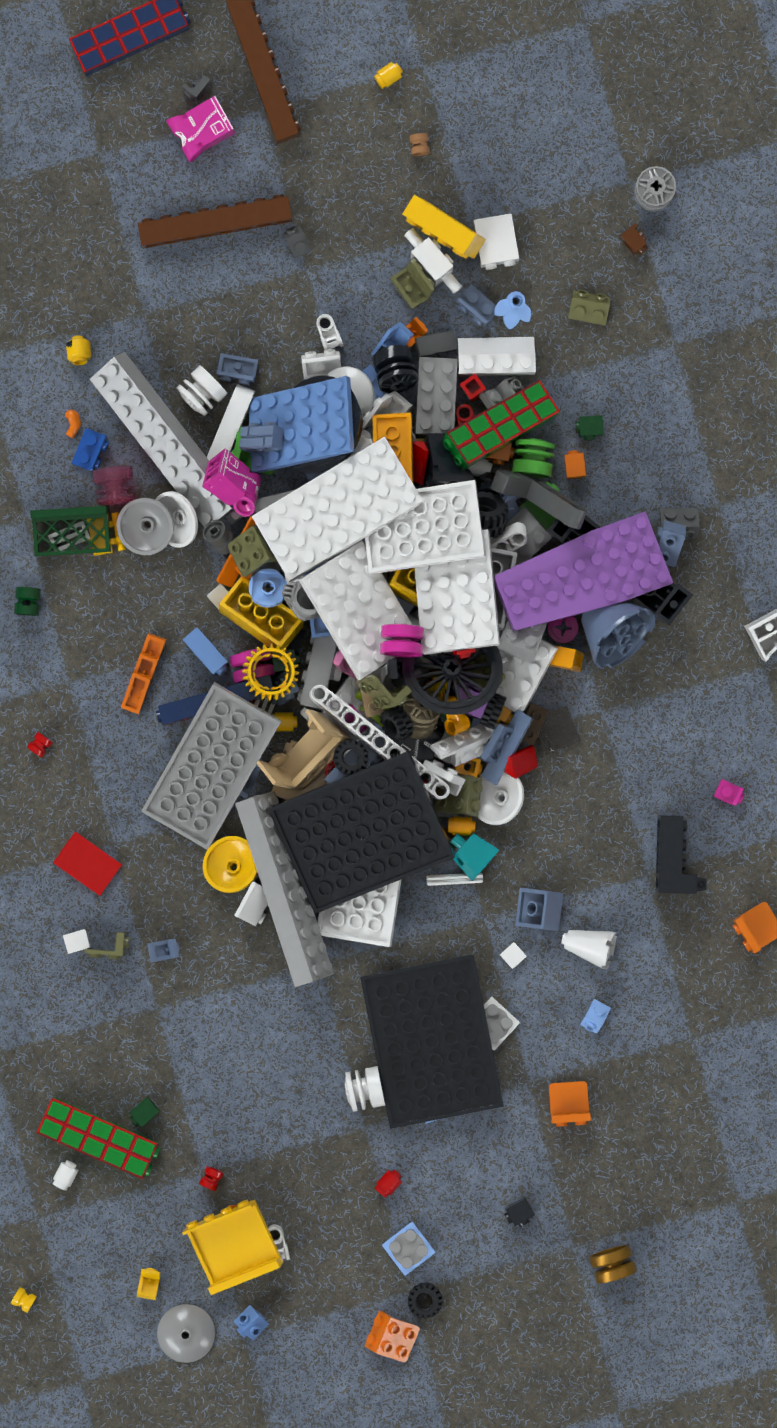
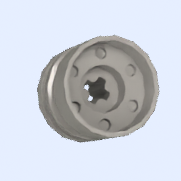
M654 166L647 168L640 174L635 184V200L645 210L652 212L663 210L670 204L675 195V178L670 171L663 167ZM654 184H657V187H660L658 191H655V189L653 188Z

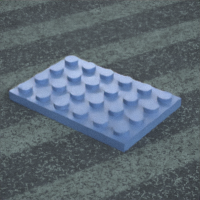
M343 376L251 399L248 407L249 423L265 425V422H275L277 426L282 427L284 430L281 451L251 452L252 472L262 473L354 452L350 377Z

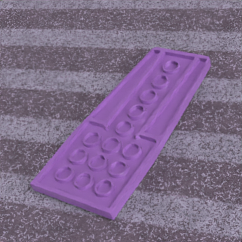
M646 511L590 531L494 576L496 590L513 631L621 603L673 584Z

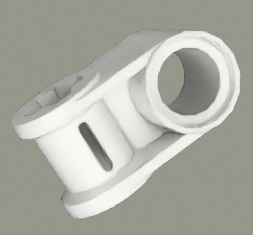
M328 314L320 315L316 324L324 350L338 346L343 347L342 339L332 317ZM322 319L330 321L331 324L328 328L320 326Z
M279 1225L269 1226L270 1232L277 1230L280 1233V1237L273 1240L282 1259L290 1260L283 1229Z

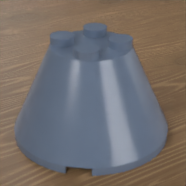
M626 601L582 613L581 619L593 661L600 669H604V666L613 668L630 658L646 642L644 637L648 631L652 632L655 625V616L651 610Z

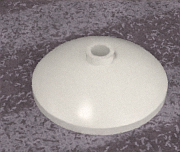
M345 366L334 369L326 375L335 378L350 377L351 390L355 394L360 406L362 418L367 412H371L372 404L375 401V392L370 379L365 373L357 368Z
M167 491L160 494L155 500L162 503L169 510L174 523V532L169 545L181 548L191 544L198 531V519L192 504L178 492Z
M504 772L498 785H494L480 776L483 789L480 795L478 818L491 825H502L511 821L519 813L524 801V788L519 778L515 779Z

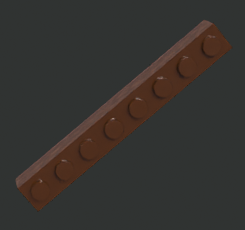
M226 0L229 13L277 144L299 137L298 131L301 128L298 120H294L292 117L294 109L291 102L287 103L285 96L288 93L285 84H280L279 78L282 76L278 66L274 67L272 62L275 57L272 49L267 48L266 42H268L266 32L260 29L259 25L262 24L259 13L255 14L253 7L256 6L254 0Z
M280 194L273 196V199L269 200L258 198L253 203L241 201L235 203V206L230 207L228 205H219L214 210L202 208L197 213L190 214V211H185L175 217L163 215L158 220L146 218L141 220L142 223H138L141 246L144 249L293 222L289 198Z

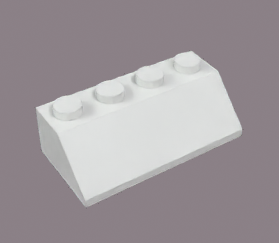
M534 337L458 338L459 377L472 376L475 373L477 376L535 375Z

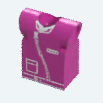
M216 96L189 110L184 115L166 120L173 135L182 140V151L189 163L193 162L204 150L236 134Z
M225 448L208 462L202 487L227 505H233L234 510L239 515L249 517L255 511L261 476L250 472L249 467Z

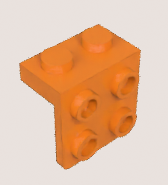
M766 902L758 904L733 919V928L737 935H742L745 940L742 943L748 952L751 951L755 954L762 947L777 939V918Z
M585 1081L551 1083L549 1085L552 1124L556 1123V1127L567 1126V1122H575V1125H586L587 1121H591L588 1087Z
M379 1310L374 1319L370 1334L367 1336L365 1347L376 1354L406 1362L420 1328Z

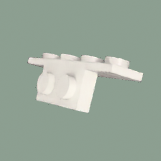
M479 724L455 736L432 744L431 750L440 759L451 755V763L456 767L481 757L488 739L492 737L493 729Z

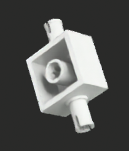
M414 228L404 235L415 248L411 251V259L420 262L424 269L423 273L426 277L432 279L435 287L443 281L453 294L463 287L452 275L453 260L448 254L444 255L441 252V246L435 239L431 240L428 237L423 240Z

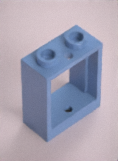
M197 627L183 639L214 676L217 674L221 676L228 670L227 665L229 663Z

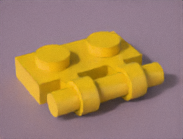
M119 512L111 513L112 521L109 522V528L114 527L116 538L110 539L111 552L93 553L94 556L113 553L112 545L115 544L118 546V551L126 550L117 533ZM97 518L92 523L99 531L104 527V518ZM89 527L90 539L92 541L98 533ZM101 536L93 543L99 549L106 548L105 539Z

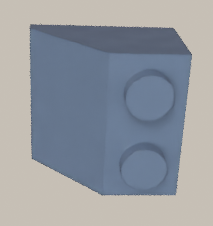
M520 888L515 926L559 931L563 893Z

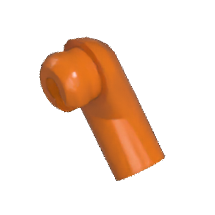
M70 409L65 413V417L68 418L70 427L65 435L74 439L82 423L78 412Z

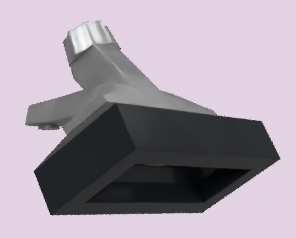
M403 657L389 659L385 666L376 669L370 674L376 677L381 676L380 682L385 685L388 677L390 679L402 678Z

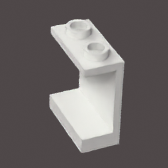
M512 214L474 220V231L486 239L479 250L481 268L485 267L486 270L497 268V265L504 264L505 267L516 265L515 262L519 261Z

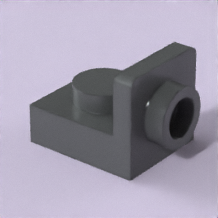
M204 75L194 82L193 90L185 83L181 87L184 91L183 94L188 99L192 100L194 98L198 101L212 83Z

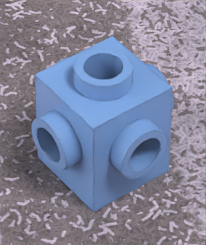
M251 1305L234 1320L235 1324L239 1327L237 1329L238 1333L244 1338L248 1336L252 1340L260 1335L269 1325L262 1314Z

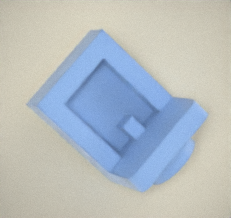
M594 999L580 1025L590 1032L598 1033L611 1008Z

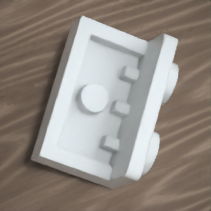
M335 349L324 350V353L318 354L315 351L306 352L305 355H301L304 379L326 376L332 370L341 367L340 353L335 351Z
M435 759L433 762L425 760L423 765L447 783L450 788V794L458 796L466 779L458 776V771L450 767L445 769L443 767L444 764Z

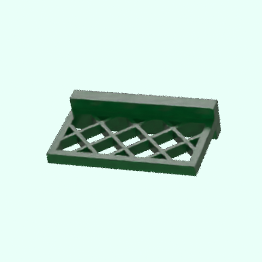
M109 506L31 510L35 557L111 552ZM97 518H104V527L99 531L92 523ZM78 519H82L88 524L82 532L73 526ZM60 520L69 525L63 533L54 527ZM37 522H45L50 527L42 534L38 531ZM89 527L98 533L92 541L83 535ZM70 528L79 534L73 542L64 536ZM52 529L60 535L54 543L46 538V535ZM101 536L105 539L106 548L99 549L93 543ZM80 537L89 543L84 550H80L74 545ZM62 538L70 544L65 551H61L56 547V544ZM43 539L51 545L47 552H39V544Z

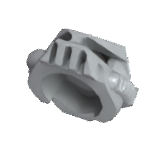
M299 580L298 582L284 585L282 596L296 617L302 621L320 617Z

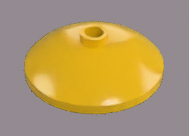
M227 836L217 840L208 848L203 859V873L207 882L216 890L224 893H235L247 888L254 881L258 873L248 842L241 837ZM237 865V869L233 871L232 866Z

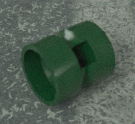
M16 587L15 598L18 599V602L15 603L14 614L39 616L40 605L37 604V601L40 600L41 589ZM24 601H31V606L24 605Z

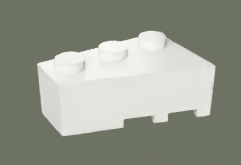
M777 609L744 626L759 656L765 662L777 649Z

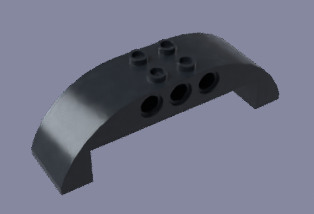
M587 516L584 518L581 529H574L556 519L547 532L557 543L562 545L598 529L600 526ZM673 583L632 598L630 601L635 605L651 610L656 619L670 626L693 594L679 583L677 585Z

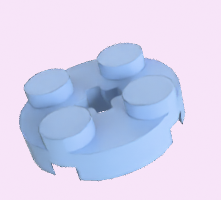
M270 568L262 569L250 579L249 594L255 604L266 608L275 607L284 600L282 591L287 582L277 570ZM266 584H270V587L274 588L269 593L263 590Z

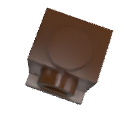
M636 223L620 235L621 241L633 256L637 253L641 255L648 249L646 245L647 238L641 231L637 232L638 226Z

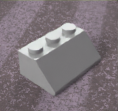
M525 507L506 523V527L516 522L523 523L527 529L526 544L512 551L517 553L515 566L529 560L552 538Z

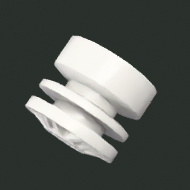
M199 365L191 373L195 382L192 384L185 379L183 382L188 389L186 390L181 385L176 388L180 392L182 399L194 411L205 417L208 413L202 406L205 404L212 410L213 406L209 400L212 398L219 403L227 395V392Z
M378 1066L365 1068L364 1078H361L359 1071L355 1070L356 1079L352 1080L351 1072H345L346 1095L353 1112L358 1111L357 1102H361L362 1110H365L366 1100H370L373 1108L385 1106Z

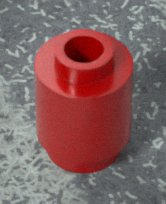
M388 1169L376 1182L375 1189L385 1198L388 1195L391 1196L401 1185L402 1181L400 1179L402 1175L395 1169L392 1171Z

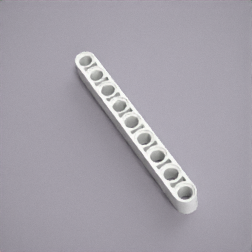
M316 685L311 689L309 696L316 705L385 760L391 758L390 751L392 749L397 750L399 754L406 752L325 686ZM316 689L323 691L324 697L322 699L315 698L314 691ZM331 701L338 703V711H332L329 708ZM346 713H351L354 716L353 723L349 724L345 721L344 716ZM362 725H366L369 728L367 736L362 735L359 731ZM377 737H380L384 740V746L382 748H378L375 745V739ZM412 756L420 776L425 773L430 778L429 782L424 784L428 794L436 800L446 798L450 793L447 783ZM438 785H441L445 790L443 796H438L435 792Z

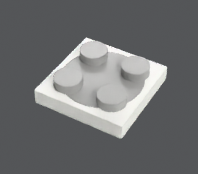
M491 996L484 1004L492 1049L495 1051L520 1022Z

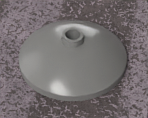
M151 498L132 500L119 513L117 519L118 536L124 546L136 554L152 555L158 553L169 544L173 536L174 523L169 510L157 500ZM149 521L151 527H146L145 522Z
M191 1304L175 1306L168 1310L159 1322L157 1330L158 1342L163 1352L175 1361L184 1363L197 1361L210 1351L214 1343V1323L208 1313L198 1306ZM188 1332L189 1337L183 1338L182 1333Z

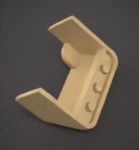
M307 709L305 712L309 716L308 726L310 730L287 754L276 753L271 757L269 763L258 761L256 764L273 785L301 791L313 782L326 768L327 764L333 761L334 751L337 746L346 740H350V737L323 713Z

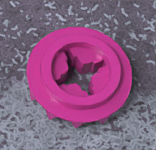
M573 616L551 621L548 623V633L554 641L567 643L576 637L578 623ZM564 620L565 626L571 628V630H565L563 636H561V630L555 627L561 626Z

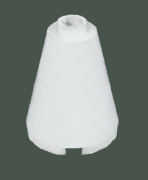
M569 930L568 933H564L562 944H564V949L607 970L611 961L607 960L614 954L617 936H615L616 932Z

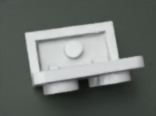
M396 391L390 394L386 393L382 398L378 397L372 404L374 407L372 411L365 414L362 428L365 429L373 424V415L407 413L412 404Z

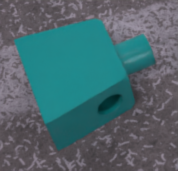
M457 834L450 842L458 849L455 853L456 857L453 858L454 861L471 881L478 876L499 851L496 847L475 834H472L467 841Z

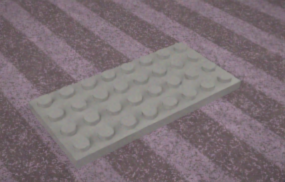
M214 682L141 812L208 850L257 765L256 763L260 760L280 725L281 720Z

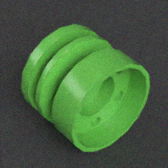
M534 438L516 440L515 446L523 449H515L514 453L522 456V459L513 460L512 472L536 478H551L553 464L545 462V459L554 458L553 453L546 451L555 450V444Z

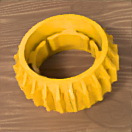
M264 644L263 650L256 647L257 653L254 651L250 652L252 658L246 657L249 663H243V666L247 667V669L242 670V673L246 674L242 679L248 681L245 686L251 687L249 692L255 691V697L260 694L261 700L265 696H267L268 701L271 700L272 696H274L275 700H278V695L282 698L285 697L284 691L288 694L290 693L288 687H295L292 682L298 681L294 677V675L299 674V672L295 671L298 665L293 664L296 658H290L291 652L285 653L286 648L280 650V645L273 648V644H270L269 648H267ZM265 653H273L271 657L281 660L285 666V671L289 672V674L285 675L283 683L278 687H272L270 691L268 687H263L258 683L255 678V672H252L251 676L253 661L255 663L252 671L256 669V664L260 659L270 656V654Z

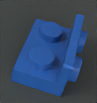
M86 428L72 464L94 472V469H98L102 461L99 458L101 452H105L109 444L107 435Z

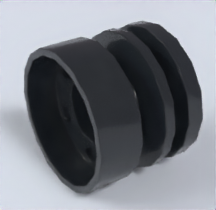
M391 345L382 348L373 355L372 361L381 391L385 393H392L393 391L400 393L417 384L418 375L413 365L414 359L410 347L406 345Z

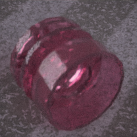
M132 466L108 467L92 472L94 484L103 485V489L95 491L96 495H104V497L96 499L97 505L116 506L136 499L135 493H127L135 490V486L126 485V482L134 479Z

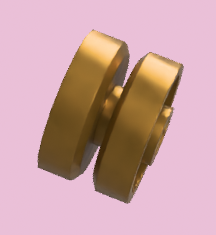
M629 1244L612 1247L589 1256L591 1266L600 1268L594 1273L597 1284L620 1280L637 1272L635 1261L626 1260L632 1255Z

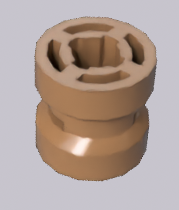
M427 133L410 135L412 156L430 154V147L427 145L429 141Z

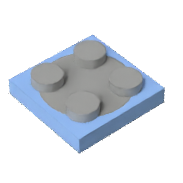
M413 1221L382 1244L383 1248L405 1276L436 1253Z

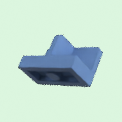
M399 322L388 329L371 355L391 345H407L414 334L403 323Z

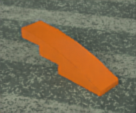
M151 633L147 634L121 708L136 714L140 713L167 639Z

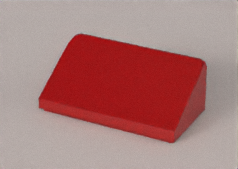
M412 441L413 481L423 485L429 450L424 441Z
M529 745L509 756L505 773L517 779L537 768L538 762L534 745Z

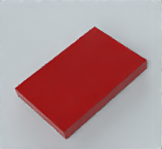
M76 831L53 862L99 896H101L122 866L121 863Z

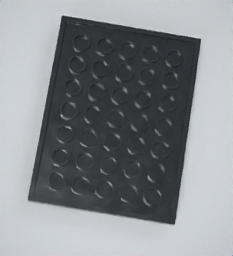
M409 750L268 809L315 914L456 857Z
M474 954L360 977L390 1129L504 1107Z

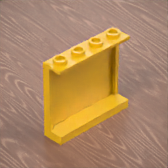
M248 1199L241 1201L235 1208H231V1206L226 1207L220 1211V1214L215 1216L214 1213L209 1214L198 1223L197 1220L188 1223L182 1232L183 1235H188L211 1284L208 1287L211 1295L276 1270L283 1264V1259L255 1199L250 1202Z

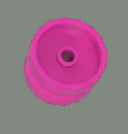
M387 624L381 626V637L388 641H383L380 644V654L393 657H421L423 655V645L413 642L424 638L423 627L407 624Z
M256 649L230 656L231 667L247 669V667L243 666V663H249L246 657L252 658L250 652L254 651L257 653ZM265 653L270 654V656L260 659L254 671H252L255 663L253 661L251 676L252 672H255V678L275 675L274 665H261V663L272 658L271 653ZM244 669L233 673L235 684L247 681L242 679L246 676L245 673H242Z

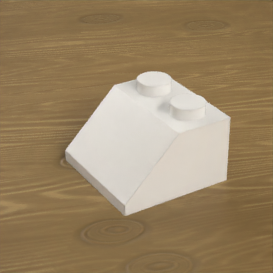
M254 881L251 883L234 916L254 926L257 923L262 924L266 916L263 912L268 906L262 885Z

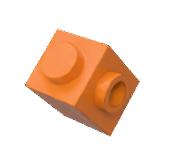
M509 444L486 457V460L493 461L495 465L503 466L504 463L509 462V459H513L515 448Z

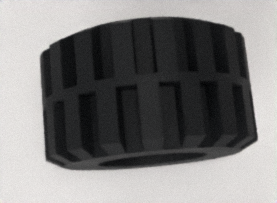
M484 491L477 492L482 530L488 529L490 538H496L505 531L509 510L508 504L505 503L503 498H499L500 496Z

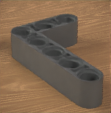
M497 469L490 487L492 490L502 494L526 498L574 529H581L587 513L585 508L534 476Z

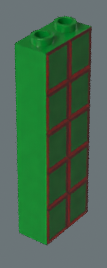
M538 380L448 431L442 438L443 444L454 456L453 459L456 465L465 470L556 418L560 410L541 381Z
M54 1096L51 1098L37 1130L39 1135L140 1179H143L145 1175L149 1176L153 1167L150 1165L152 1158H157L161 1149L157 1147L159 1142Z

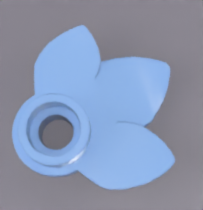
M515 291L511 292L507 299H502L497 303L494 315L503 316L505 326L508 329H512L520 320L529 322L531 310L525 304L524 295ZM513 298L518 300L516 305L513 304Z

